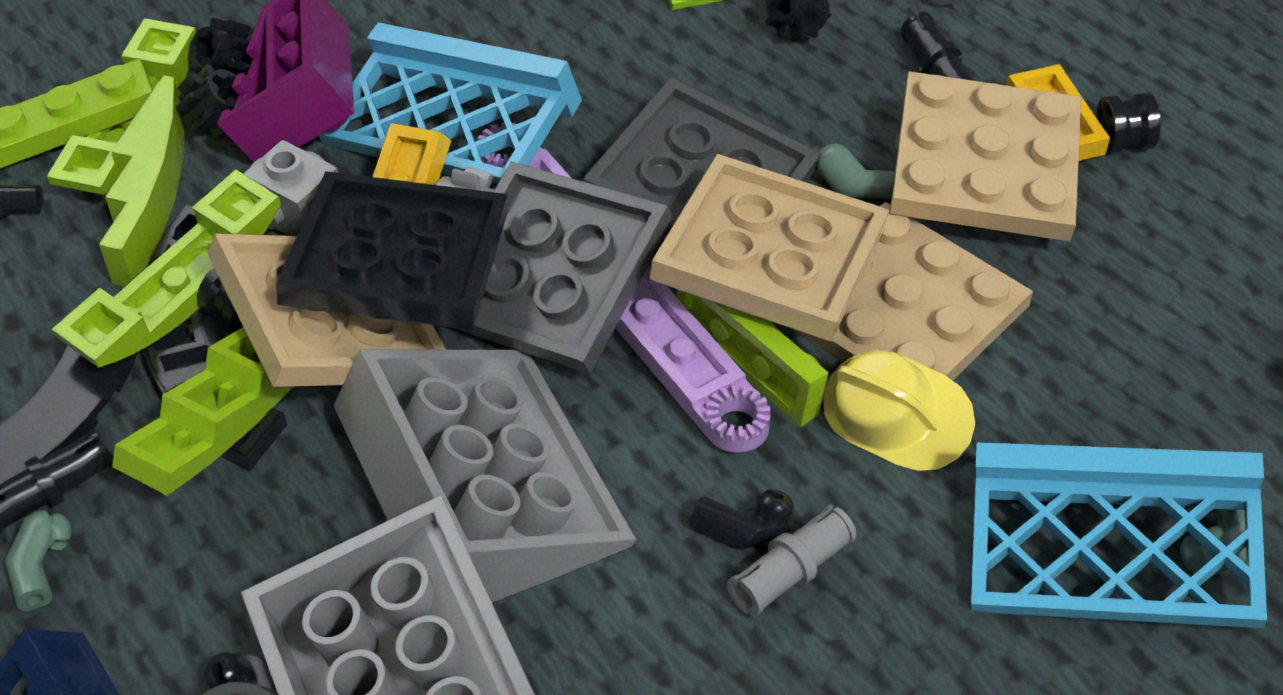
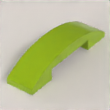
M144 18L121 55L123 63L126 64L140 58L147 71L153 90L163 75L174 77L176 87H178L186 78L190 67V45L196 29L195 27ZM133 119L90 134L87 137L72 135L46 176L49 184L102 195L108 193L119 177L111 151Z
M235 169L192 207L198 223L114 297L103 289L98 288L52 328L53 333L58 339L98 368L133 355L156 342L199 309L197 306L199 286L206 274L214 267L207 254L214 234L264 235L281 206L279 196Z

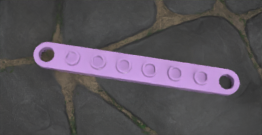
M501 123L502 127L499 128L496 124L491 125L490 131L486 128L482 131L483 135H479L477 140L507 129L505 123ZM540 147L529 164V167L571 178L545 148L542 149ZM495 152L482 157L483 163L504 168L510 159L508 154H504V158H501V154H497L495 157ZM648 266L615 329L715 446L734 453L748 452L756 449L766 440L769 434L771 415L767 399L765 397L762 398L760 392L749 384L745 373L667 285L650 280L651 267ZM741 411L749 414L754 420L752 421V426L747 424L744 430L742 426H738V430H734L735 426L731 425L730 428H727V423L725 421L722 423L721 417L728 412Z

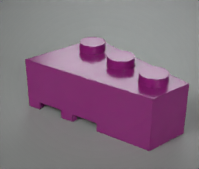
M272 0L264 5L246 49V52L253 59L247 76L244 73L236 75L232 88L239 94L233 110L227 109L222 111L217 123L253 163L268 153L281 140L299 148L323 132L329 133L339 129L354 114L348 24L328 0Z

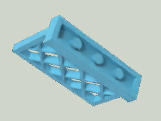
M378 22L367 37L373 53L352 82L354 114L339 129L329 133L323 132L319 137L322 143L379 158L390 123L405 126L417 123L418 128L427 129L424 119L454 107L458 118L430 130L442 132L449 139L465 134L469 145L448 153L441 173L451 175L454 168L465 171L467 167L493 174L491 185L497 186L511 161L529 166L559 115L572 117L582 102V98L569 64L565 60ZM382 73L402 80L377 92L372 93L371 91ZM432 86L448 90L419 104L415 97V93ZM408 97L411 107L381 119L378 111L379 108ZM477 97L496 100V102L466 115L461 106L462 103ZM526 107L539 110L536 117L514 126L509 118V114ZM371 113L374 123L352 132L344 130L351 120ZM503 118L507 129L475 142L471 130ZM514 145L515 150L504 168L483 163L482 157Z
M977 442L971 611L996 614L1265 628L1267 607L1261 487L1264 480L1263 453ZM989 499L1019 500L1034 516L1008 536L989 518ZM1040 501L1050 503L1044 506ZM1070 503H1088L1105 518L1081 540L1056 517ZM1112 505H1121V506H1120L1118 509H1115ZM1141 506H1159L1177 523L1152 543L1126 518ZM1184 508H1194V509H1192V510L1188 513ZM1213 509L1244 510L1245 531L1227 547L1198 522ZM1043 525L1069 548L1045 570L1019 547ZM1114 528L1141 552L1117 574L1091 550L1095 544ZM1185 532H1188L1215 556L1192 577H1189L1163 553L1165 549ZM989 535L998 546L987 554ZM1245 547L1246 564L1236 556ZM1007 555L1015 560L1033 578L1032 581L1017 593L986 592L987 572ZM1079 558L1105 582L1090 597L1070 596L1054 580ZM1152 562L1179 588L1164 601L1144 600L1127 582ZM1225 565L1247 585L1248 606L1219 604L1200 586ZM1044 589L1049 595H1039L1037 593ZM1116 592L1122 599L1109 597ZM1189 596L1196 603L1182 601Z

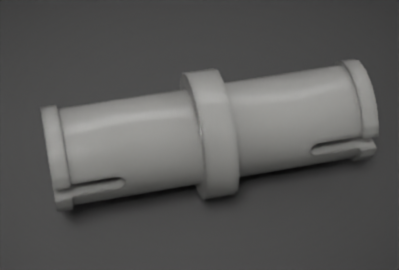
M828 505L821 510L820 514L793 534L782 533L769 542L768 553L728 580L727 589L735 605L743 613L747 614L750 612L751 617H755L792 586L803 587L816 577L818 566L844 546H848L855 541L856 529L852 520L839 507L834 509L833 505Z

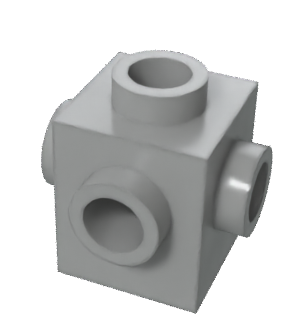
M281 140L263 157L257 159L244 175L279 196L281 202L280 208L267 229L275 228L288 236H297L325 171L338 173L337 167L324 161L316 153L304 151L284 140Z

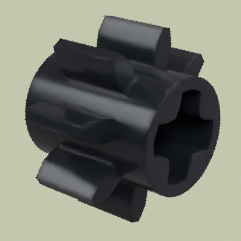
M765 0L766 11L769 15L765 21L766 25L780 29L779 37L793 42L799 41L801 34L813 38L818 37V30L826 24L828 18H831L832 15L828 0Z
M214 17L211 18L210 27L206 26L199 29L191 41L190 57L192 63L199 68L211 65L214 70L224 69L235 75L244 73L247 76L253 60L246 52L250 39L247 37L251 26L231 19L224 21Z
M206 65L199 74L191 72L178 85L177 89L185 97L176 106V109L180 111L182 120L192 131L202 135L212 134L215 140H219L225 134L217 123L222 111L227 109L233 110L239 94L232 88L236 77L235 74L224 69L214 70L211 65Z

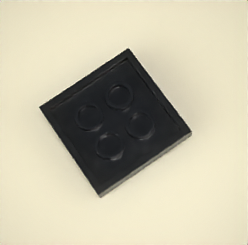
M325 171L277 280V305L306 308L312 311H330L369 316L375 319H392L431 324L443 328L454 327L473 330L507 217L508 194Z

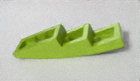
M163 75L111 151L119 177L105 196L113 224L99 246L112 284L126 287L146 269L161 240L176 199L184 159L185 123L181 118L180 111L176 109V106L180 103V98L174 77Z
M244 327L208 347L205 370L162 395L161 411L158 419L115 444L112 467L168 496L218 459L250 431L294 386H272Z

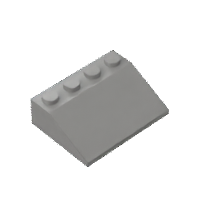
M359 350L333 406L387 520L442 495L491 602L531 588L633 546L636 541L635 536L530 354L519 350Z
M442 495L241 592L278 695H535Z

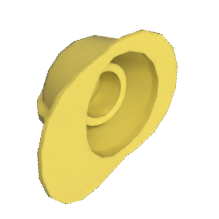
M873 350L854 355L841 363L830 376L823 395L824 414L836 434L849 443L902 467L917 471L941 469L958 460L971 443L975 428V418L972 403L962 387L944 374L895 352Z

